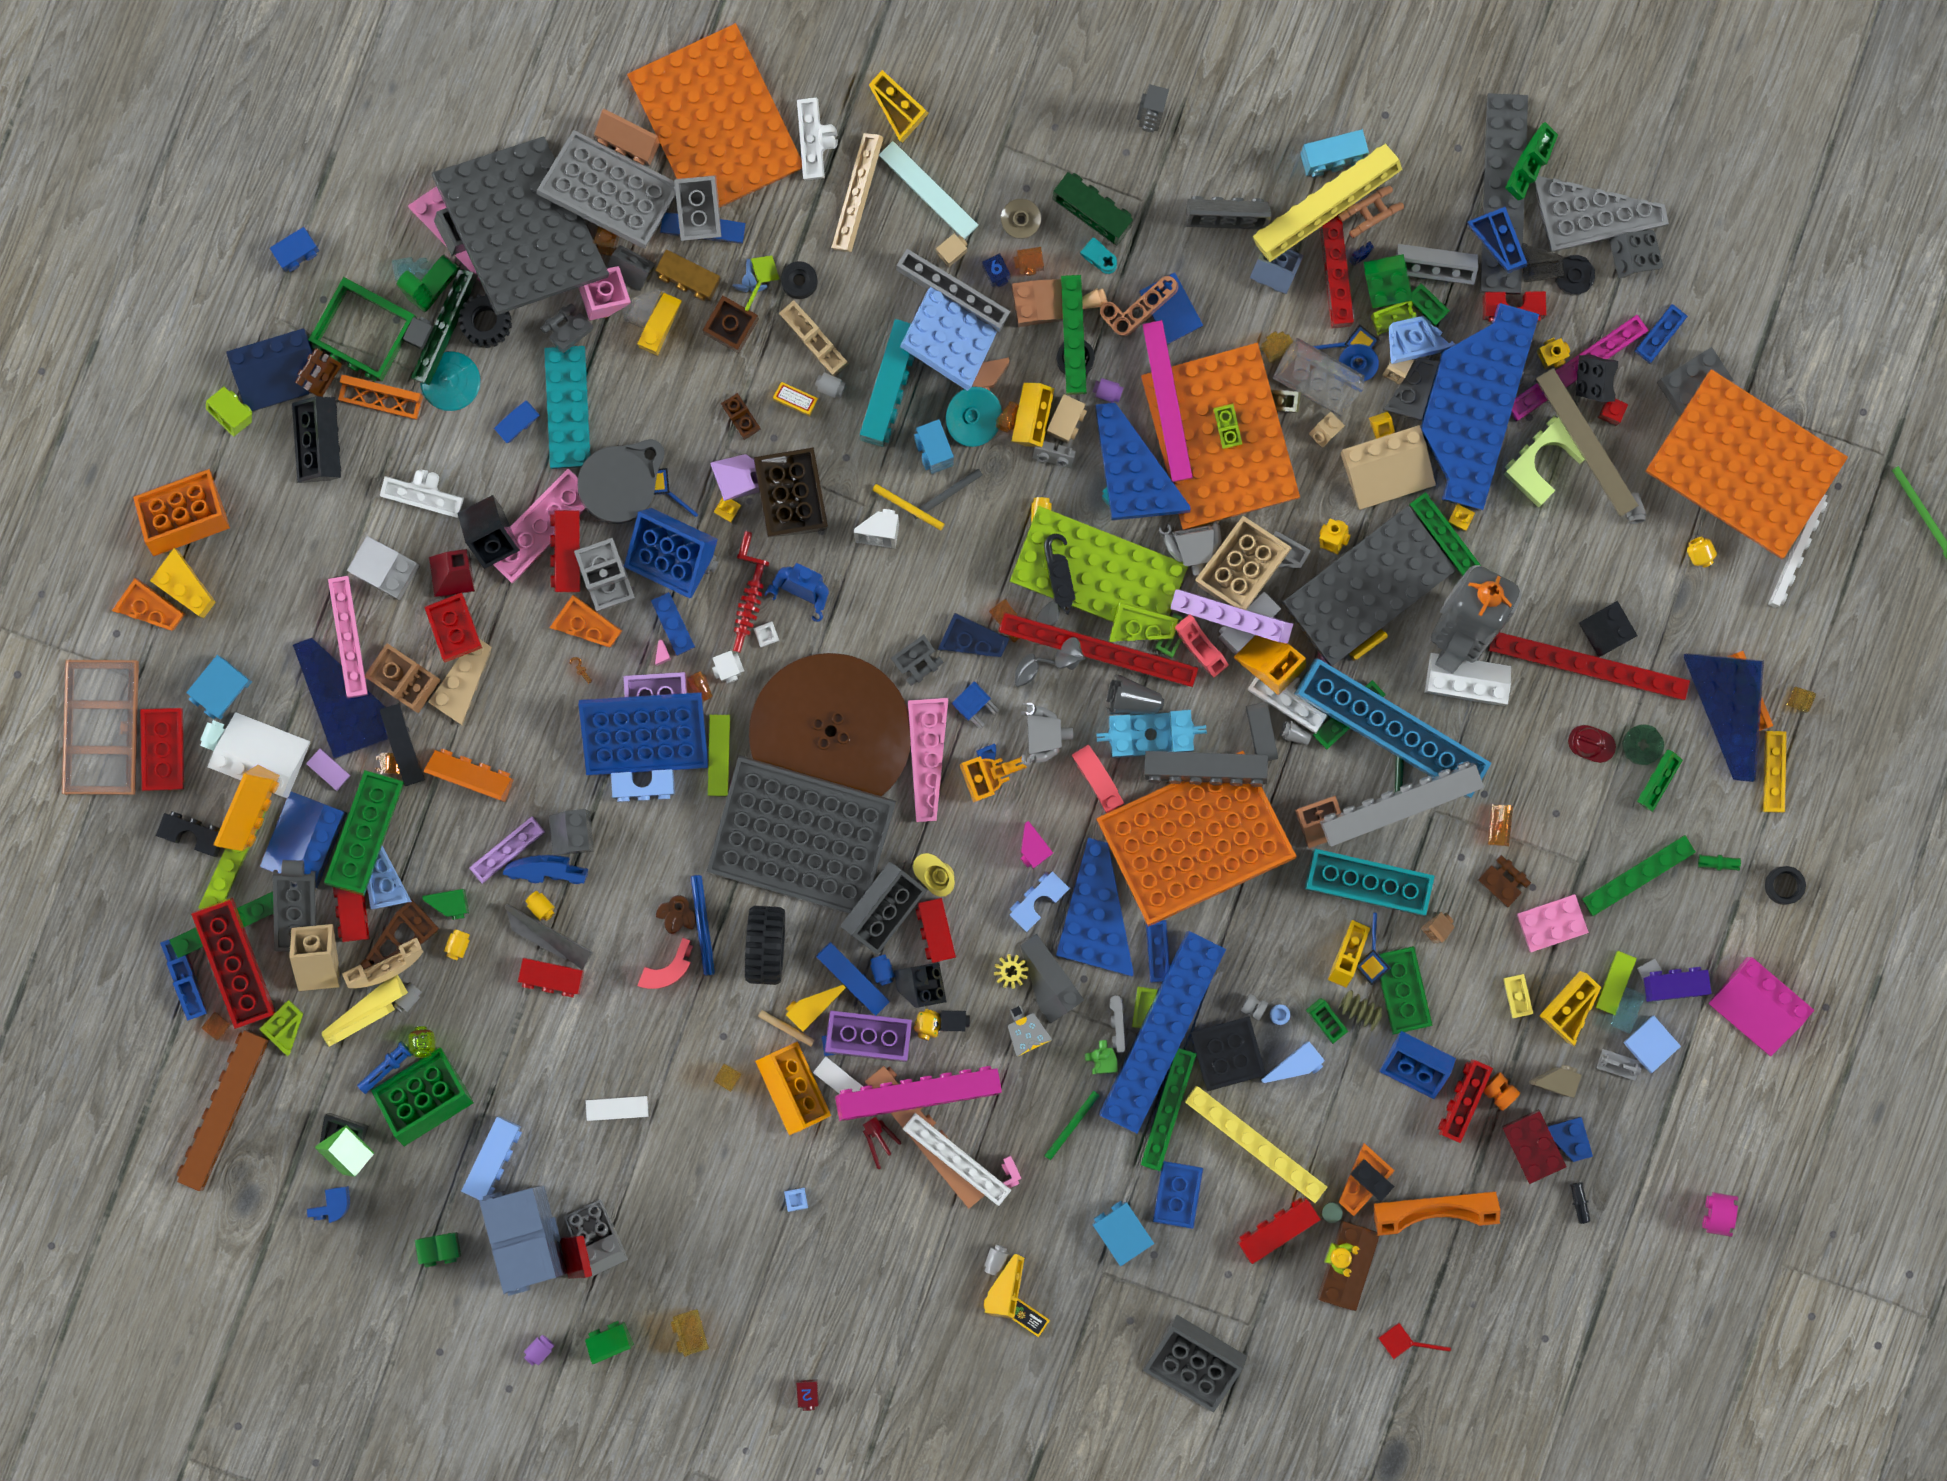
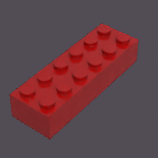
M233 897L191 913L234 1029L274 1015L276 1012Z

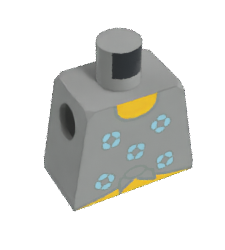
M1021 1005L1009 1010L1014 1022L1007 1026L1017 1057L1052 1040L1034 1013L1025 1016Z

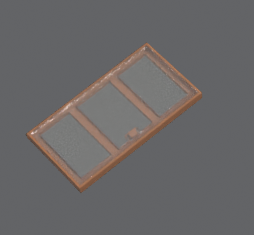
M66 660L62 794L135 795L139 661Z

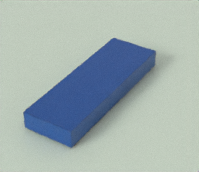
M1671 304L1634 352L1650 364L1688 316Z
M1162 920L1149 927L1146 923L1150 982H1163L1170 968L1166 920Z

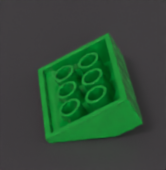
M441 1047L371 1090L394 1137L403 1146L408 1145L474 1103Z

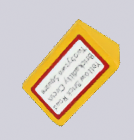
M783 382L780 383L773 396V401L809 417L818 398Z

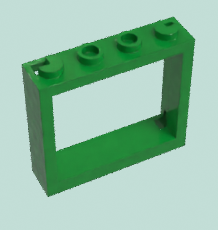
M343 277L308 340L313 344V349L318 348L322 352L330 353V357L338 362L341 360L347 362V367L356 372L359 369L366 373L365 376L372 381H376V379L383 381L404 343L403 338L413 317L416 319L417 317ZM347 291L406 321L379 371L320 341Z

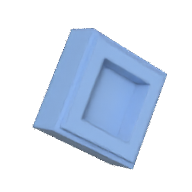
M805 1188L784 1191L788 1212L808 1208Z

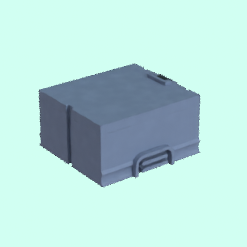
M545 1186L534 1187L505 1195V1191L483 1196V1200H479L503 1294L508 1293V1296L525 1292L530 1290L529 1285L567 1274L559 1243L561 1237L556 1218L552 1217Z

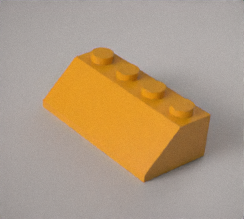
M256 765L243 774L213 845L239 851L252 847L256 840L254 834L264 821V818H262L263 813L271 805L270 797L279 787V782L277 781L280 775L260 765Z
M798 1041L755 1061L789 1136L832 1116Z

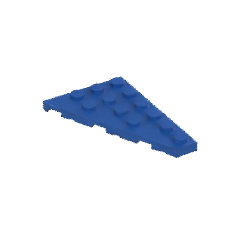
M1116 403L1095 405L1112 521L1190 513V505Z
M1088 838L1056 956L1133 977L1134 972L1109 846L1106 842Z

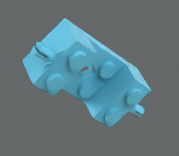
M1191 710L1157 714L1109 716L1108 733H1096V737H1105L1097 738V742L1109 741L1112 758L1145 756V751L1193 752L1195 734H1207V730H1199L1206 729V725L1194 726L1191 719ZM1146 730H1155L1156 738L1154 740L1146 739Z

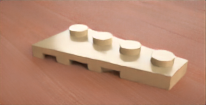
M481 639L482 649L459 657L429 700L430 704L462 726L492 649L491 646Z

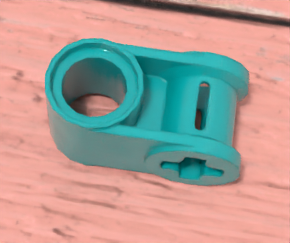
M1093 237L1080 252L1084 259L1105 274H1112L1117 269L1116 256ZM1111 260L1112 266L1108 265L1105 267L1104 261L1109 262Z

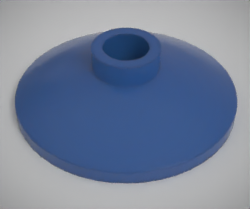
M1354 344L1342 351L1338 365L1340 372L1345 378L1354 382H1363L1376 374L1379 367V359L1371 347L1364 344ZM1356 358H1361L1362 361H1361V362H1356L1355 359H1356Z

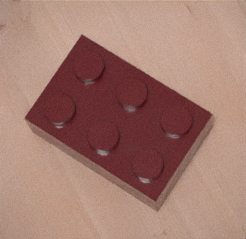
M1539 1109L1502 1126L1529 1184L1567 1167Z

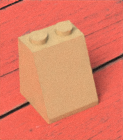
M333 924L292 928L290 961L298 991L339 987L340 968Z

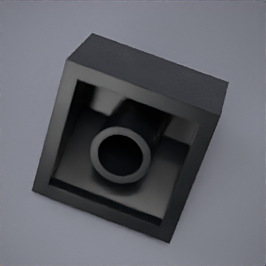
M1618 601L1579 622L1580 627L1598 657L1638 636Z

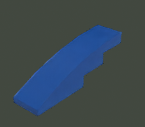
M665 214L661 221L660 233L680 236L678 214ZM720 219L721 237L704 238L718 242L727 241L742 244L745 223Z
M170 939L160 944L167 959V966L174 981L173 985L187 1021L207 1014L188 954L178 958L169 941Z
M831 942L816 955L875 1016L890 1002Z

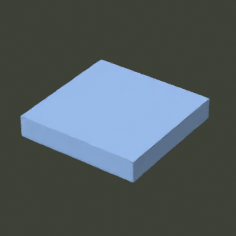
M1651 1016L1623 1042L1649 1073H1653L1681 1047L1655 1016Z

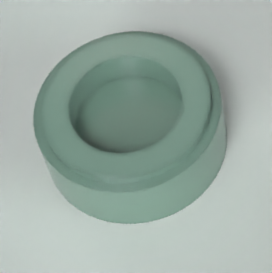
M1329 1202L1323 1206L1321 1214L1325 1221L1336 1223L1342 1218L1343 1212L1338 1204Z

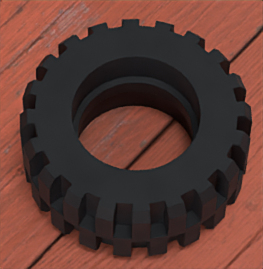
M752 906L749 909L745 948V981L750 984L777 985L781 983L785 944V910L782 907Z

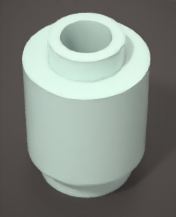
M214 720L212 723L207 722L200 739L202 741L200 746L214 751L226 730L223 728L224 724Z

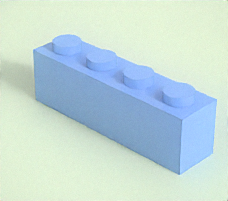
M500 1116L496 1117L461 1192L478 1200H483V1196L494 1193L495 1188L493 1185L495 1180L499 1181L504 1172L502 1166L505 1161L508 1162L513 1153L510 1149L513 1143H518L522 1132L519 1131L521 1126Z

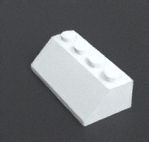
M883 509V512H876L854 528L855 542L896 549L899 530L898 514H895L894 510Z
M1430 654L1424 693L1500 706L1508 704L1511 687V666L1483 661H1475L1473 663L1463 661L1454 674L1435 665L1439 654Z

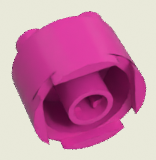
M1712 1192L1711 1196L1707 1195L1705 1207L1709 1208L1708 1216L1703 1217L1702 1228L1706 1229L1707 1233L1733 1236L1730 1228L1735 1229L1738 1206L1734 1204V1200L1738 1201V1196Z

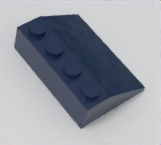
M304 328L226 351L243 403L252 412L312 394L304 388L307 380H305L302 386L295 383L299 376V370L304 368L308 361L307 357L314 352L312 344L308 340L310 338L309 334ZM316 364L309 375H312V373L314 372L315 368L317 367Z

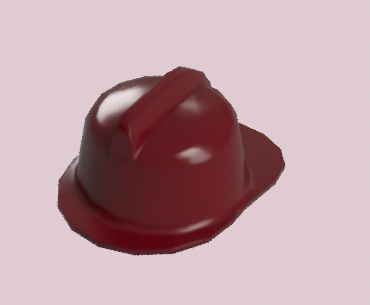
M1588 725L1577 726L1571 731L1568 738L1569 748L1574 754L1593 762H1607L1615 754L1616 744L1613 737L1609 733Z

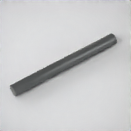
M979 469L975 470L919 507V509L928 512L983 476Z

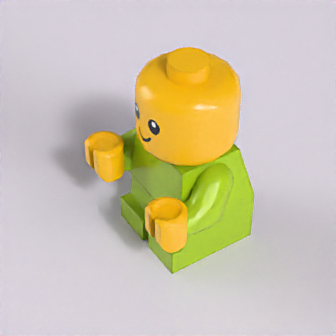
M1331 1242L1324 1262L1331 1264L1337 1273L1350 1277L1349 1272L1351 1273V1270L1346 1268L1352 1261L1350 1252L1358 1254L1357 1250H1359V1247L1348 1243L1337 1245Z

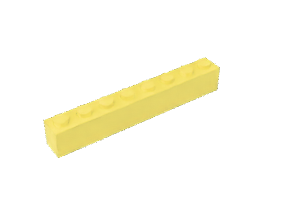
M1386 143L1376 148L1370 155L1360 159L1350 169L1343 171L1337 178L1324 184L1317 192L1310 194L1304 201L1291 207L1287 213L1274 219L1265 228L1258 230L1253 236L1256 246L1267 260L1271 262L1402 170L1400 160Z
M1195 1086L1183 1101L1312 1202L1316 1203L1327 1189L1326 1185L1200 1087Z

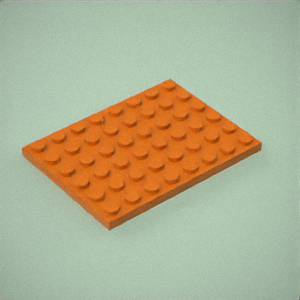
M736 23L627 74L649 122L658 136L660 145L676 178L716 175L719 208L802 169V159Z
M1258 342L1172 366L1193 479L1173 482L1191 509L1190 513L1179 514L1182 529L1195 528L1299 499V490ZM1151 372L1141 375L1167 474L1172 480ZM1233 403L1242 444L1223 449L1213 408Z
M1711 369L1645 472L1780 559H1784L1848 456Z
M1241 751V752H1238V753H1236V754H1245V753H1244V751ZM1181 781L1180 784L1171 783L1096 818L1148 927L1296 859V854L1262 786L1254 787L1251 784L1232 786L1230 783L1211 785L1210 782L1194 785Z

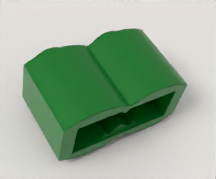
M457 1232L415 1240L418 1263L424 1264V1267L437 1265L436 1261L444 1260L445 1264L457 1262L456 1258L461 1257Z

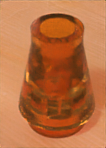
M1009 401L1006 408L996 419L997 423L995 426L999 430L1009 433L1014 429L1019 405Z
M701 670L687 678L688 685L695 693L702 692L703 702L713 697L706 675L702 674Z

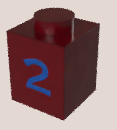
M818 1379L797 1381L798 1408H802L803 1411L815 1410V1407L819 1406Z

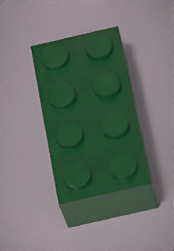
M1067 172L1054 189L1052 200L1111 243L1118 246L1132 226V215L1123 208L1121 210L1117 208L1115 202L1106 196L1104 198L1099 195V191L1094 186L1084 184L1082 182L1083 179L1076 173L1070 174Z

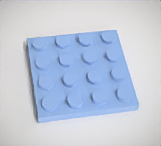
M930 287L900 347L968 391L972 387L997 331L989 324L978 319L974 314L959 306L958 303L953 302L941 292Z

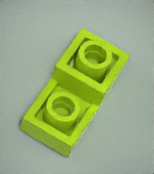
M1233 403L1213 408L1222 448L1241 445L1242 439Z

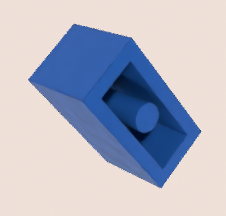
M304 227L270 247V250L285 272L288 270L290 272L294 271L300 266L299 263L304 260L309 261L317 256L316 253L320 251Z

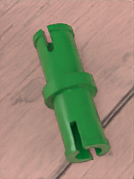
M1699 854L1698 868H1715L1717 871L1722 869L1740 871L1741 858Z

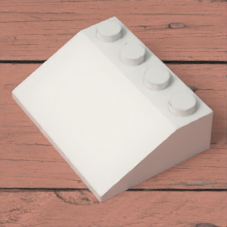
M235 712L214 749L208 768L241 780L246 771L256 765H260L280 775L277 781L279 782V787L274 794L288 798L310 741Z

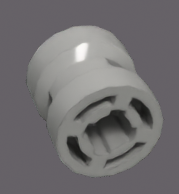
M1249 994L1241 1008V1012L1249 1013L1254 1019L1259 1021L1268 1003L1263 1000L1259 1001L1256 999V996Z

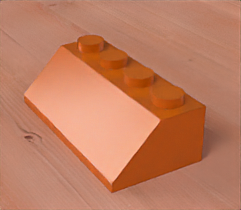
M442 748L440 752L434 751L424 769V772L503 802L506 801L514 780L509 778L510 773L498 770V773L490 771L491 766L479 763L478 766L471 764L472 759L460 756L459 759L452 757L453 752Z

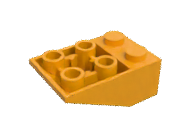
M1255 635L1234 656L1236 661L1277 695H1280L1306 669V658L1291 645Z

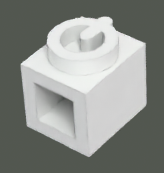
M728 651L713 657L715 667H712L714 675L716 679L720 678L722 682L726 681L727 684L738 680L737 676L741 675V672L744 671L738 653L733 654L732 651Z

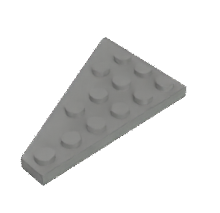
M1539 175L1534 182L1551 252L1611 239L1627 232L1646 231L1669 224L1664 204L1651 203L1647 200L1634 199L1626 195L1609 193L1601 189H1592L1583 185L1562 182L1558 179L1545 178Z

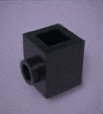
M941 1010V1031L965 1032V1028L970 1027V1015H966V1011Z

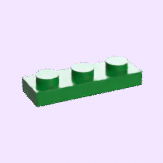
M1667 749L1637 802L1653 812L1683 759Z

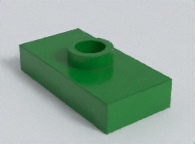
M1422 283L1412 291L1413 306L1434 326L1449 313L1450 310Z

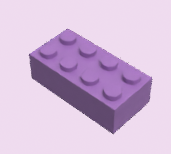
M830 1011L825 1053L907 1062L912 1020Z

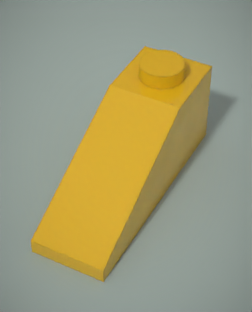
M663 292L638 341L639 348L658 356L682 300Z
M1354 920L1350 922L1329 974V981L1347 988L1356 971L1370 927Z
M841 985L801 999L798 1002L794 1000L786 1008L788 1011L786 1016L804 1032L846 987Z
M1014 1254L988 1291V1295L984 1300L985 1313L991 1316L1014 1319L1024 1257Z

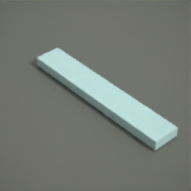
M894 141L879 154V157L964 240L978 227V224Z

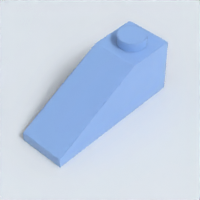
M1307 1041L1260 1080L1262 1083L1309 1074L1310 1072L1315 1074L1323 1067L1322 1063L1325 1060L1314 1046Z

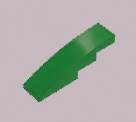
M1546 122L1542 123L1528 143L1505 187L1518 201L1524 199L1529 184L1536 181L1541 166L1548 163L1558 134Z

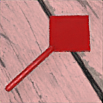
M1400 1323L1378 1338L1393 1359L1411 1346L1451 1351L1450 1347L1413 1342Z

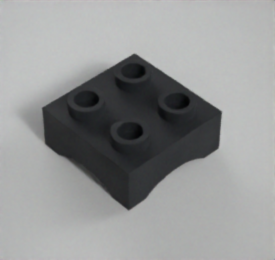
M1579 355L1576 396L1600 402L1615 401L1616 394L1613 381L1618 369V361L1599 358L1595 355Z

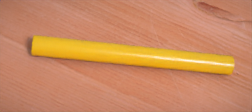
M875 484L872 491L941 531L945 525L943 522L880 485Z

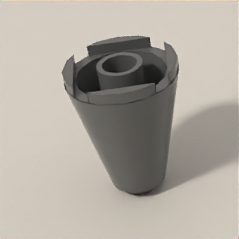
M1114 675L1116 680H1111L1106 702H1110V708L1106 707L1108 714H1157L1159 710L1163 709L1164 699L1160 693L1122 675Z

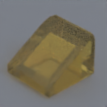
M1794 687L1787 705L1807 713L1811 709L1816 693Z

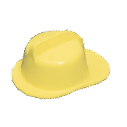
M929 853L916 857L913 863L914 874L927 889L939 897L950 894L955 885L953 869L948 864L943 863L938 857Z

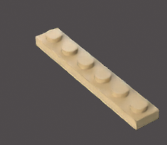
M863 133L831 247L834 250L852 252L884 138L880 135Z

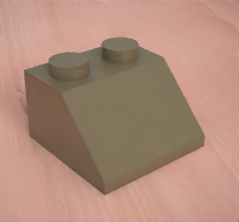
M1562 1065L1561 1068L1555 1067L1531 1079L1529 1084L1574 1098L1582 1075L1576 1073V1068Z

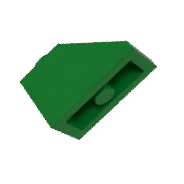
M465 889L422 896L423 901L446 917H452V920L465 918L464 914H469Z

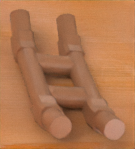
M1391 186L1377 190L1338 215L1340 221L1343 222L1360 211L1366 220L1349 231L1352 238L1357 237L1382 220L1404 209L1402 202L1395 203L1388 208L1382 202L1381 198L1393 192ZM1372 203L1375 204L1380 212L1375 216H1372L1367 209V206Z

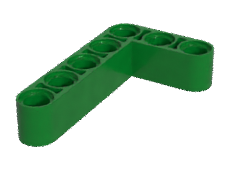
M443 254L422 280L406 270L400 276L396 285L411 303L423 312H427L457 275L460 266Z

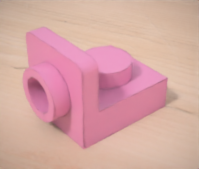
M1010 1155L1003 1159L1005 1163L1002 1164L1006 1176L1011 1175L1012 1177L1002 1182L1008 1188L1018 1185V1180L1021 1179L1020 1173Z

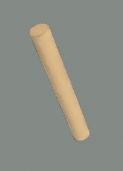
M761 1010L759 1018L810 1047L813 1045L815 1039Z

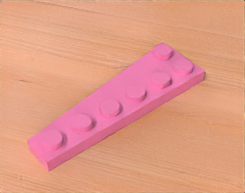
M436 186L409 204L408 207L446 246L434 223L437 211L446 208ZM467 251L455 255L470 272L477 274Z
M948 698L908 701L916 822L937 821Z

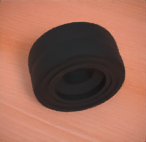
M796 261L790 263L785 267L781 275L783 290L794 299L808 298L817 288L818 279L816 271L806 262ZM797 275H802L805 278V283L801 286L793 282Z

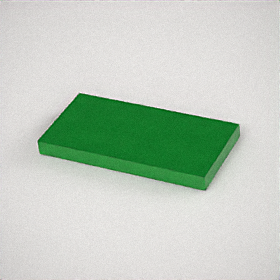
M1412 946L1379 954L1391 968L1379 980L1392 1035L1399 1034L1401 1031L1408 1032L1433 1026L1415 947Z

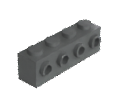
M1149 84L1147 94H1142L1137 120H1140L1139 127H1143L1142 130L1151 133L1159 130L1169 89Z

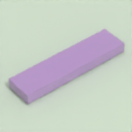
M532 816L469 867V869L483 884L545 833L544 829Z

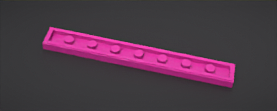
M1637 314L1579 355H1595L1599 358L1609 359L1649 330ZM1579 355L1555 370L1565 388L1577 381ZM1537 383L1515 398L1511 415L1516 422L1548 401Z
M1163 321L1142 324L1172 482L1193 479Z

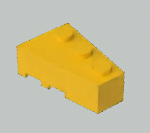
M881 70L869 86L896 136L903 143L929 112L889 75Z

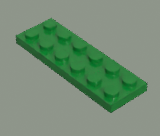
M364 770L326 875L325 885L365 895L404 786L403 781Z

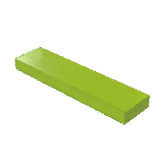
M710 714L708 796H728L730 715Z

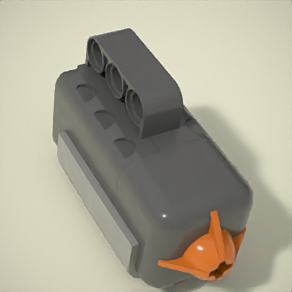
M1475 565L1470 567L1446 598L1440 610L1442 614L1431 634V641L1438 648L1442 649L1435 665L1454 674L1463 661L1471 663L1477 661L1514 614L1522 596L1518 585L1483 566Z

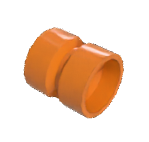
M1501 1072L1497 1073L1487 1082L1483 1091L1488 1098H1494V1104L1501 1111L1512 1104L1520 1095V1091L1513 1084L1508 1085V1079Z

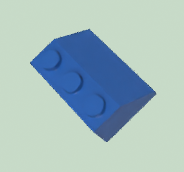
M1401 1031L1394 1041L1380 1072L1435 1099L1451 1075L1456 1058Z

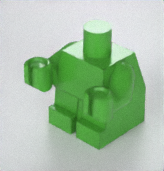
M1107 1040L1099 1041V1049H1095L1094 1052L1085 1053V1060L1094 1061L1095 1068L1092 1069L1093 1074L1118 1072L1117 1058L1113 1048H1107Z

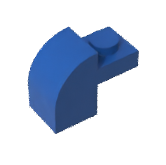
M349 1186L325 1190L327 1206L307 1209V1216L314 1217V1221L326 1219V1215H328L329 1223L341 1219L350 1207Z

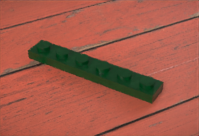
M459 269L411 379L430 385L461 316L459 314L460 309L463 310V304L467 302L478 278V275L474 272Z

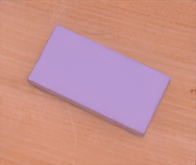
M319 749L306 763L336 791L351 776L322 749Z

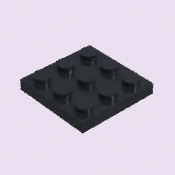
M1250 1016L1190 1032L1207 1092L1266 1076Z

